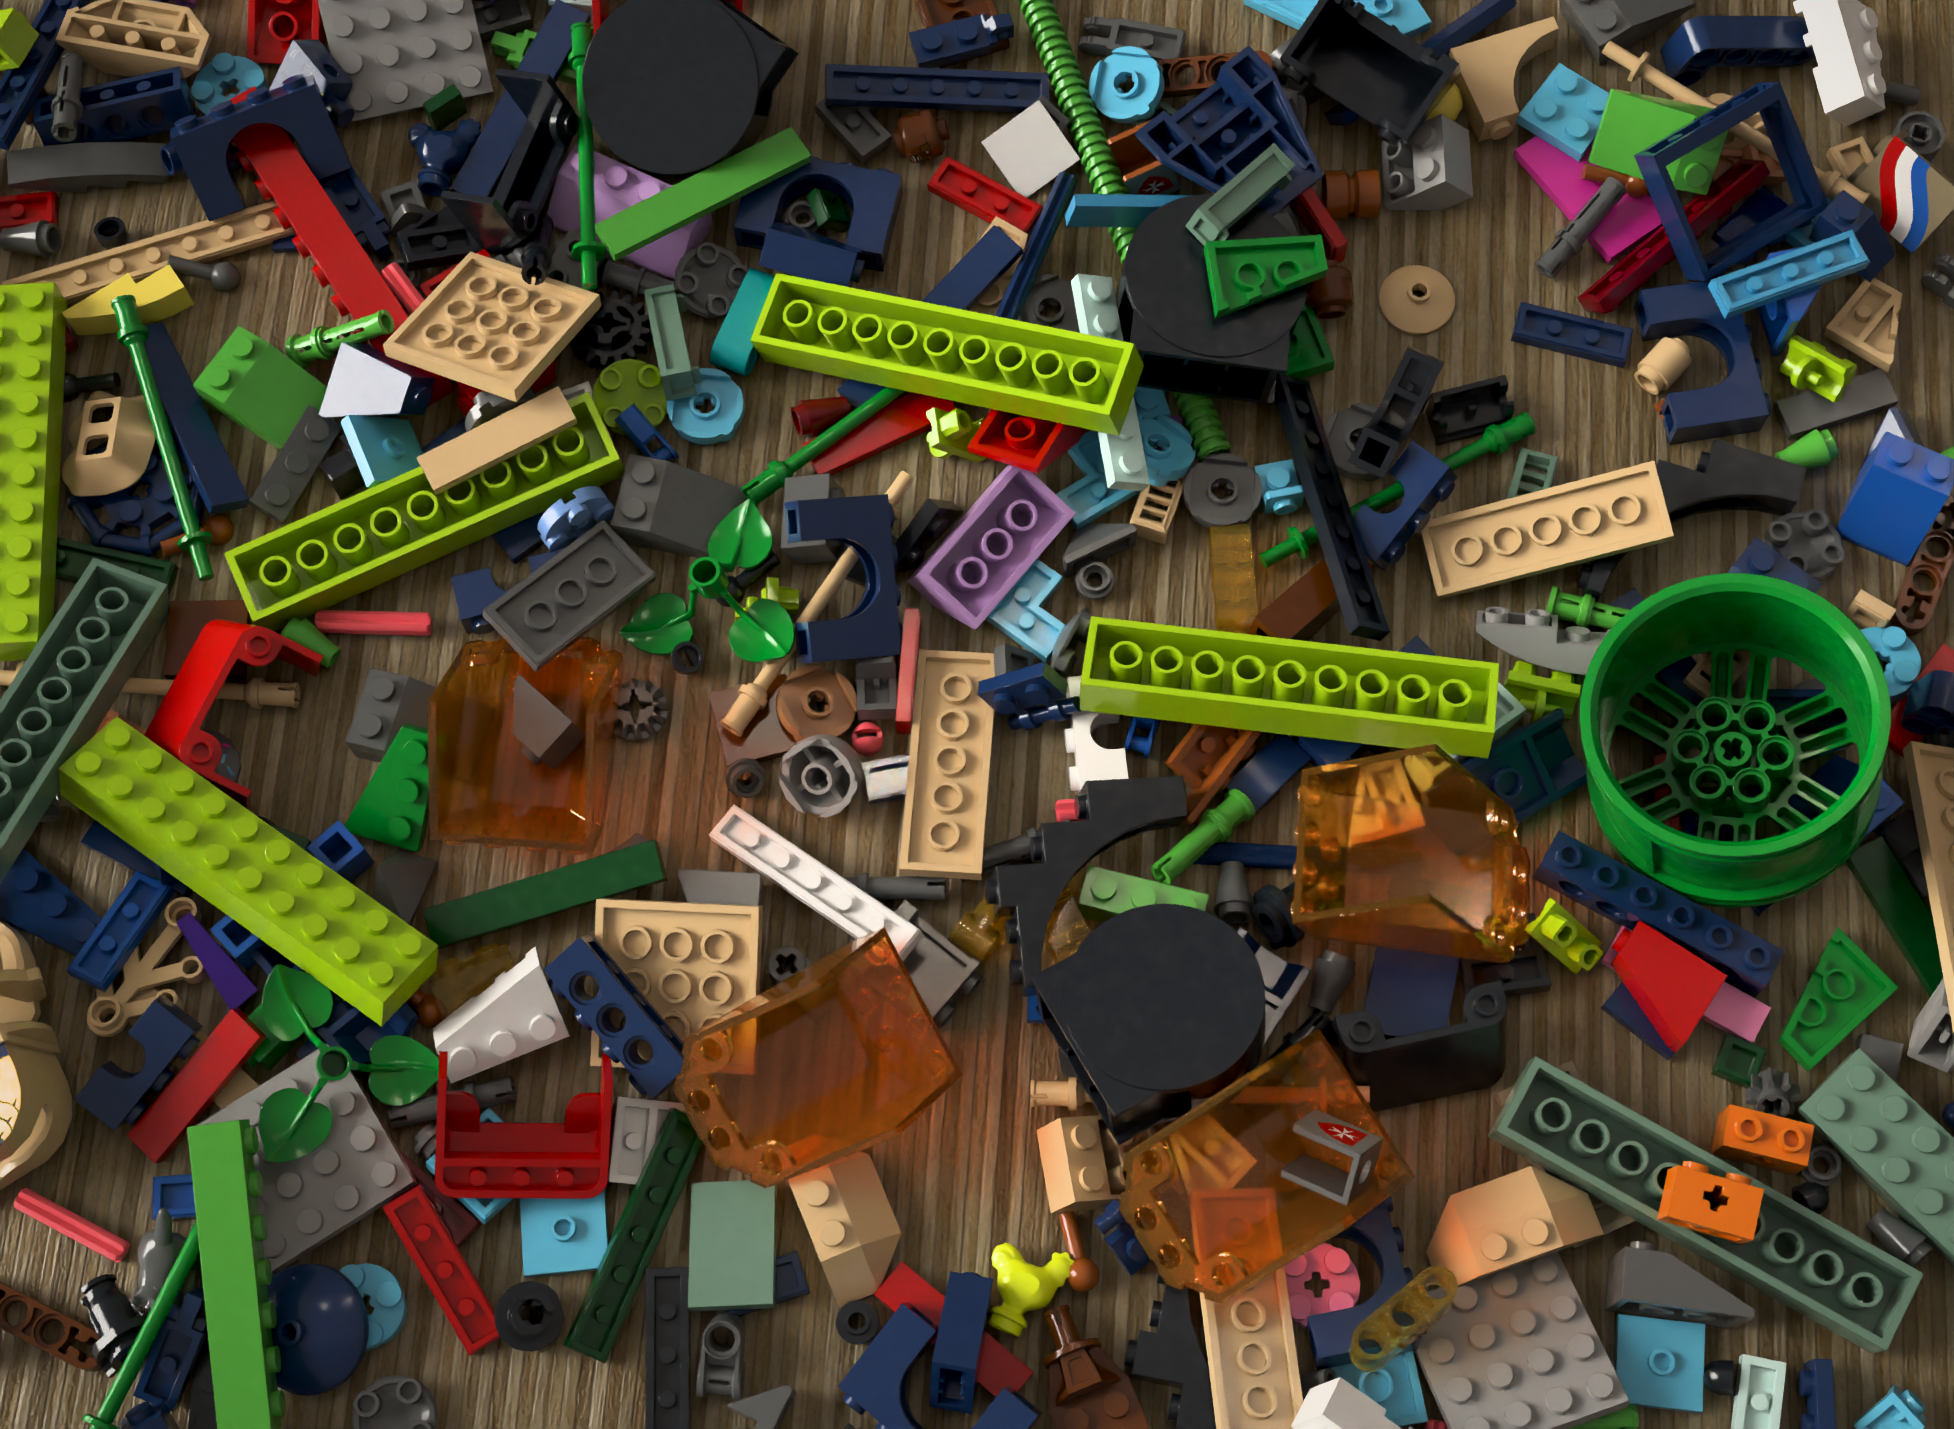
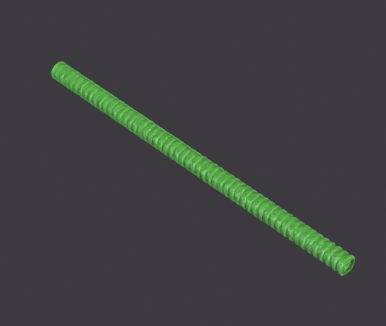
M1017 0L1023 15H1025L1024 19L1028 24L1032 39L1036 43L1035 47L1040 53L1039 57L1043 62V67L1048 73V79L1051 81L1050 85L1055 91L1054 95L1058 100V105L1062 110V114L1070 120L1067 127L1070 129L1069 133L1072 139H1074L1075 147L1078 149L1077 153L1082 158L1081 163L1085 168V173L1089 178L1093 193L1129 194L1121 177V170L1117 167L1118 164L1107 143L1108 138H1106L1105 130L1102 128V123L1094 108L1095 105L1092 99H1090L1089 91L1086 89L1087 85L1083 80L1079 65L1075 61V55L1071 51L1072 48L1064 32L1063 25L1060 23L1059 15L1056 13L1057 10L1054 4H1052L1053 0ZM1109 227L1108 229L1110 236L1113 237V244L1117 247L1116 252L1121 257L1120 262L1122 266L1130 240L1138 227ZM1172 392L1174 398L1178 399L1177 406L1182 410L1181 416L1186 420L1185 426L1187 430H1190L1189 433L1194 441V449L1199 451L1197 454L1199 461L1202 462L1204 457L1211 454L1228 453L1231 450V445L1226 441L1227 435L1225 431H1222L1223 425L1218 420L1219 415L1214 410L1215 405L1209 399L1210 397Z

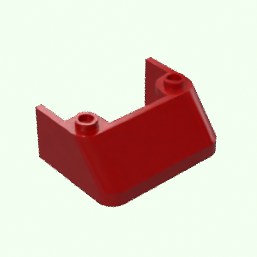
M216 619L203 627L144 736L247 808L250 803L251 790L215 773L222 757L221 745L213 735L199 728L236 660L252 667H265L278 657L317 677L321 670L323 656L266 627Z
M439 1051L435 1184L442 1194L452 1198L589 1199L603 1192L608 1182L613 1091L611 1059L606 1054H602L600 1093H580L571 1098L565 1109V1123L480 1122V1105L472 1094L464 1091H447L448 1051Z

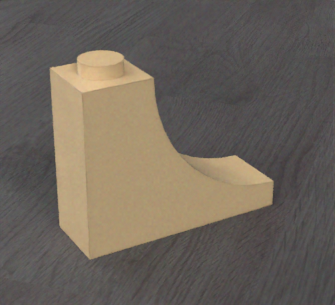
M1554 16L1450 49L1448 56L1457 61L1460 67V75L1455 83L1462 92L1463 109L1478 142L1490 138L1498 140L1514 130L1519 114L1514 96V79L1522 67L1530 60L1545 51L1553 49L1559 31Z

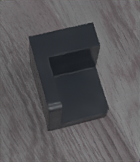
M345 434L340 436L345 449L319 463L340 499L366 486Z

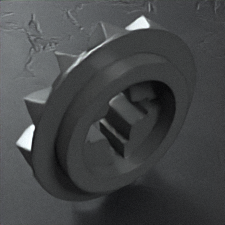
M631 678L630 681L623 684L617 683L615 689L609 695H606L603 714L609 729L615 735L626 740L639 741L653 736L661 729L667 718L668 706L661 689L657 688L649 680L641 681ZM633 696H636L641 706H646L645 709L639 710V716H637L638 723H635L630 711H623L624 708L631 707Z

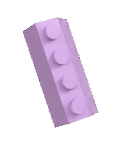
M578 143L575 144L557 174L547 215L553 220V228L565 234L568 233L570 228L581 232ZM593 151L596 224L672 186ZM709 213L620 259L640 268H647V271L660 277L675 281V270L680 259L688 251L702 244L713 225L712 215ZM596 234V240L601 242V240Z
M1009 465L910 576L907 582L935 608L969 627L977 629L1076 513L1031 471Z

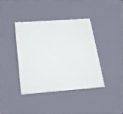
M1040 100L981 142L1014 190L1025 197H1029L1058 176L1059 173L1080 160Z

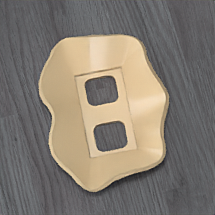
M99 390L90 395L88 401H85L81 412L69 426L68 438L73 446V451L62 465L61 475L63 481L71 493L78 497L108 495L127 489L139 481L146 471L156 440L143 395L117 397ZM114 406L112 418L109 421L91 423L92 414L96 408ZM108 437L107 449L103 453L86 455L87 444L90 440Z

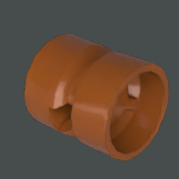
M1360 169L1355 171L1352 177H1349L1345 170L1323 171L1321 202L1333 220H1345L1350 212L1360 219H1377L1379 217L1381 193L1380 177L1377 169Z

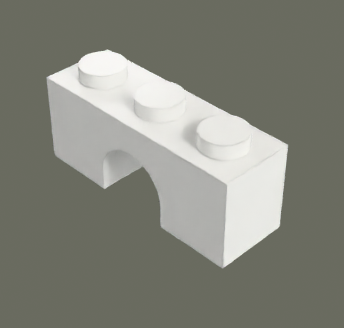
M1081 676L1068 677L1066 698L1074 696L1080 698ZM1083 710L1071 715V728L1064 729L1066 752H1074L1075 766L1069 767L1071 791L1078 790L1080 792L1086 781L1129 779L1125 748L1105 749L1097 745L1091 737L1092 732L1099 726L1119 723L1120 715Z

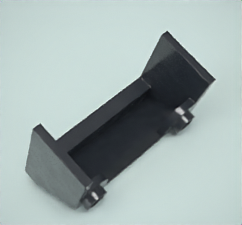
M498 68L495 73L496 77L523 112L527 121L494 196L486 197L443 190L440 197L482 249L485 248L488 253L504 254L527 239L535 230L537 219L573 136L578 131L579 119L573 107L549 74Z

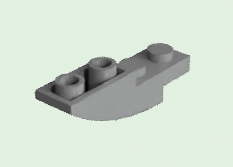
M1488 607L1485 611L1477 610L1475 631L1495 646L1530 663L1553 670L1586 675L1597 648L1611 629L1607 630V632H1590L1586 627L1571 626L1566 628V630H1558V615L1550 614L1547 610L1530 609L1526 613L1510 612L1504 607Z

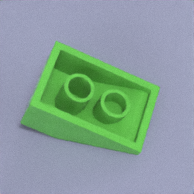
M1611 88L1588 161L1589 163L1644 180L1634 155L1714 108ZM1729 129L1666 166L1676 190L1707 195Z
M241 326L236 328L193 384L204 405L280 450L309 405L320 411L327 389L326 385L270 343Z

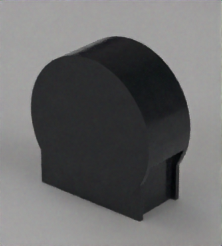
M629 0L614 10L603 21L591 40L586 53L582 74L584 101L596 132L604 143L620 158L640 169L650 172L693 176L755 144L769 119L774 90L799 53L726 0Z
M1214 194L1191 195L1166 203L1152 212L1135 231L1126 252L1115 293L1123 341L1135 344L1144 364L1137 387L1273 405L1277 374L1287 373L1289 341L1306 299L1307 284L1215 319L1203 250L1204 245L1185 227L1196 210ZM1256 205L1227 230L1229 236L1226 240L1289 237L1292 235L1274 216Z
M1152 904L1124 911L1093 930L1082 942L1075 954L1030 977L1036 990L1037 1012L1118 1145L1161 1122L1192 1119L1207 1114L1227 1103L1249 1081L1263 1052L1265 1041V987L1259 963L1246 941L1231 926L1216 916L1200 909L1178 904Z

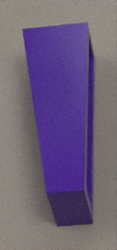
M187 913L177 922L183 935L230 1010L232 1008H239L259 991L192 913Z

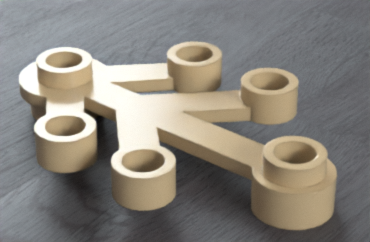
M179 897L167 905L164 913L168 923L167 927L141 960L139 946L136 947L123 966L125 981L115 994L113 982L106 992L96 988L97 999L91 1003L87 1012V1024L93 1033L101 1037H111L120 1033L126 1027L129 1020L141 1017L151 1003L163 995L168 999L172 998L173 1003L179 1008L182 1007L181 999L172 989H163L155 997L131 1002L140 990L182 979L189 984H197L204 980L207 972L197 956H188L179 963L157 968L183 935L177 922L189 912L201 922V911L192 899ZM199 966L195 973L187 974L190 967ZM109 1014H115L111 1020L104 1022V1019Z

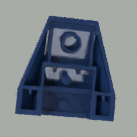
M1247 46L1222 65L1217 81L1170 117L1164 110L1135 133V136L1160 163L1213 193L1219 191L1275 143L1295 164V167L1289 172L1292 181L1286 189L1281 190L1279 187H1276L1257 204L1258 207L1264 209L1272 216L1278 214L1311 188L1324 175L1275 72L1250 46Z

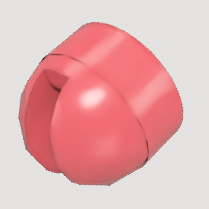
M872 722L858 724L851 735L854 750L862 756L877 754L884 744L882 730ZM877 733V737L866 736L857 738L858 734Z

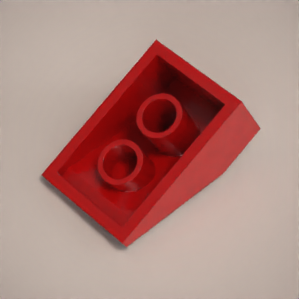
M248 0L247 58L253 62L281 64L292 40H319L325 46L326 33L318 0Z
M991 409L967 448L968 452L1038 474L1077 444L1086 429Z

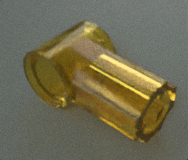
M984 897L973 912H967L958 921L951 931L948 941L972 959L976 957L984 964L1000 944L1003 937L1002 934L1005 931L1006 919H1011V916L994 917L993 904L987 905L986 898Z

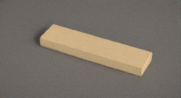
M557 386L416 458L433 491L437 495L572 427L578 422L561 389Z

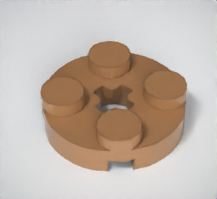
M806 665L789 674L776 696V709L780 722L793 735L796 742L816 734H829L838 738L845 735L854 721L857 711L856 692L845 676L839 672L833 674L830 671L823 670L825 666ZM810 697H814L817 702L824 701L826 703L822 712L813 711L808 706L810 704Z

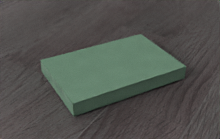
M775 1179L691 1183L688 1309L690 1312L775 1308L777 1182Z

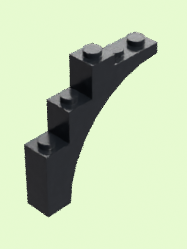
M1714 440L1708 453L1701 451L1695 470L1660 459L1656 464L1671 523L1695 514L1721 510L1760 511L1779 516L1791 513L1798 502L1807 467L1719 440ZM1628 552L1593 560L1591 566L1584 564L1577 583V587L1583 588L1581 596H1584L1586 593L1592 594L1591 597H1595V602H1598L1610 574Z
M1183 776L1086 781L1074 799L1075 816L1077 819H1082V821L1041 823L1035 837L1030 838L1031 859L1033 862L1038 861V864L995 867L990 876L991 879L985 881V898L987 905L993 904L994 917L1011 916V919H1006L1005 934L1007 944H1013L1015 960H1010L1009 975L1011 985L1018 986V997L1036 995L1035 986L1030 977L1041 972V954L1047 924L1060 894L1069 881L1094 857L1120 841L1148 831L1179 827L1187 817Z
M1172 1248L1170 1259L1161 1258L1157 1283L1165 1286L1162 1302L1153 1301L1149 1326L1157 1327L1156 1333L1140 1330L1137 1341L1129 1339L1124 1365L1132 1367L1130 1377L1132 1379L1181 1388L1180 1395L1172 1393L1169 1406L1168 1420L1175 1421L1174 1429H1216L1209 1366L1201 1353L1190 1317L1187 1291L1189 1251Z

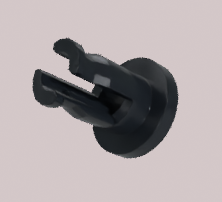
M1319 865L1315 867L1310 875L1298 878L1282 890L1273 885H1265L1254 893L1253 918L1259 930L1270 940L1273 950L1276 951L1284 946L1293 947L1301 942L1305 936L1304 924L1322 913L1328 904L1336 903L1342 899L1343 892L1339 884L1306 906L1300 899V894L1319 883L1321 878L1329 873V869L1325 866Z
M113 1274L101 1275L86 1283L81 1288L82 1293L86 1297L80 1300L81 1304L89 1310L90 1320L99 1337V1340L93 1346L92 1356L97 1365L104 1370L109 1378H112L119 1372L148 1316H138L127 1296L117 1286L115 1282L117 1278Z
M526 1281L510 1287L501 1296L495 1309L494 1321L500 1338L508 1346L523 1352H533L547 1347L556 1339L562 1329L564 1315L557 1293L553 1289L540 1282ZM524 1305H530L532 1310L539 1309L541 1313L540 1324L531 1325L529 1320L522 1321L518 1310Z

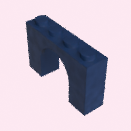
M297 74L282 82L283 86L270 91L268 88L257 89L246 96L247 100L234 105L231 101L220 103L211 108L210 114L199 118L196 115L183 117L174 123L175 127L170 128V139L209 222L245 208L244 196L228 164L226 152L232 138L249 125L270 123L289 131L299 142L310 169L317 180L351 168L348 153L314 75L304 77V74Z
M811 156L810 163L741 197L733 227L737 246L762 250L768 227L782 221L786 209L795 200L807 195L814 188L840 194L843 201L853 212L846 244L862 249L860 260L865 261L864 269L884 272L903 194L902 177L900 174H895L888 169H866L850 162L833 163Z
M1711 280L1641 290L1634 306L1642 341L1662 339L1664 337L1695 336L1714 345L1726 362L1727 378L1721 383L1708 388L1668 393L1661 407V415L1663 414L1664 416L1663 423L1669 445L1758 432L1771 414L1770 397L1767 393H1763L1760 382L1762 378L1761 364L1758 358L1754 359L1751 349L1753 341L1751 327L1749 324L1744 323L1742 313L1724 319L1708 288Z
M888 494L797 500L784 503L787 543L822 540L843 543L857 554L862 562L866 576L863 597L858 606L848 615L834 620L794 623L798 663L901 654L903 626L898 618L901 590L898 583L895 582L894 570L898 561V553L895 544L892 543L891 527L894 524V510L889 503Z
M1378 1173L1373 1174L1369 1190L1347 1206L1308 1188L1278 1193L1276 1201L1277 1214L1286 1247L1330 1238L1347 1239L1365 1248L1374 1258L1380 1272L1381 1285L1368 1301L1355 1307L1308 1317L1306 1330L1316 1370L1419 1349L1422 1335L1427 1333L1426 1323L1421 1308L1414 1309L1411 1293H1415L1413 1274L1410 1267L1403 1268L1399 1254L1404 1252L1402 1234L1398 1226L1392 1227L1388 1213L1393 1211L1391 1193L1388 1186L1381 1187Z
M910 1302L902 1303L838 1385L846 1393L842 1398L844 1402L861 1415L865 1411L870 1413L879 1421L876 1425L877 1429H925L917 1422L909 1409L906 1388L913 1367L937 1337L939 1326ZM1008 1385L1001 1390L971 1429H1031L1043 1413Z

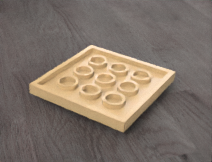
M470 251L383 344L385 355L517 402L601 307L600 295L546 277L545 281L539 285H535L536 277H532L530 285L522 278V268Z
M610 898L596 899V940L699 1060L688 1071L756 1074L763 906ZM593 977V997H596L599 985ZM614 1007L610 1015L611 1022L615 1027L623 1029L626 1024V1016L621 1009ZM594 1030L591 1031L590 1066H601L602 1054L606 1053L601 1046L603 1043L602 1039ZM640 1040L637 1046L638 1054L642 1059L650 1061L653 1057V1048L649 1042ZM611 1060L612 1067L625 1068L621 1062L615 1063Z

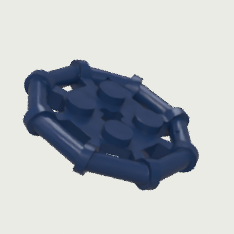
M157 439L154 443V445L158 446ZM108 440L91 451L86 450V455L103 453L107 449ZM174 441L178 458L181 457V459L183 460V457ZM151 452L145 473L133 486L108 495L78 497L72 494V496L67 498L68 508L75 512L92 538L91 544L95 547L100 546L144 554L146 557H154L156 551L161 549L159 542L184 534L162 456L156 455ZM189 473L184 475L188 490H191L190 497L200 527L201 523L199 520L204 501ZM151 485L146 489L148 496L141 499L139 495L132 496L138 486ZM105 507L111 519L102 526L92 510ZM172 518L177 520L159 532L153 533L154 529ZM127 526L135 527L140 531V538L120 535L119 532L122 528L128 529Z

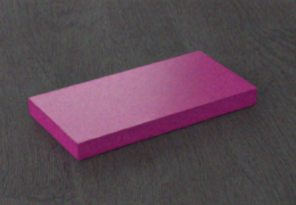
M1538 136L1533 137L1514 151L1513 157L1570 221L1576 217L1577 213L1603 184L1581 179L1582 169L1585 164L1601 167L1588 161L1592 146L1579 162ZM1626 193L1589 235L1587 241L1608 264L1648 238L1663 225L1652 198L1648 194L1641 198H1635Z

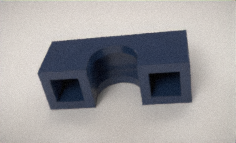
M1414 441L1410 443L1388 472L1396 483L1404 488L1405 494L1402 504L1395 511L1386 514L1377 513L1363 504L1353 517L1366 558L1383 571L1386 570L1389 564L1394 565L1400 560L1406 550L1405 544L1414 533L1418 534L1425 528L1430 520L1431 515L1429 513L1439 501L1443 502L1450 496L1455 487L1454 481L1457 479V476L1448 465Z
M565 548L528 557L531 573ZM490 567L452 576L451 581L460 620L467 634L473 632L475 634H486L494 631L495 628L482 616L483 609L507 591L497 587Z
M164 995L155 999L128 1032L144 1048L146 1060L142 1070L137 1073L127 1072L112 1061H109L100 1066L74 1100L114 1131L125 1123L132 1126L148 1107L142 1101L153 1089L156 1093H159L174 1075L169 1068L176 1059L180 1057L185 1060L200 1043L201 1040L196 1035L203 1026Z

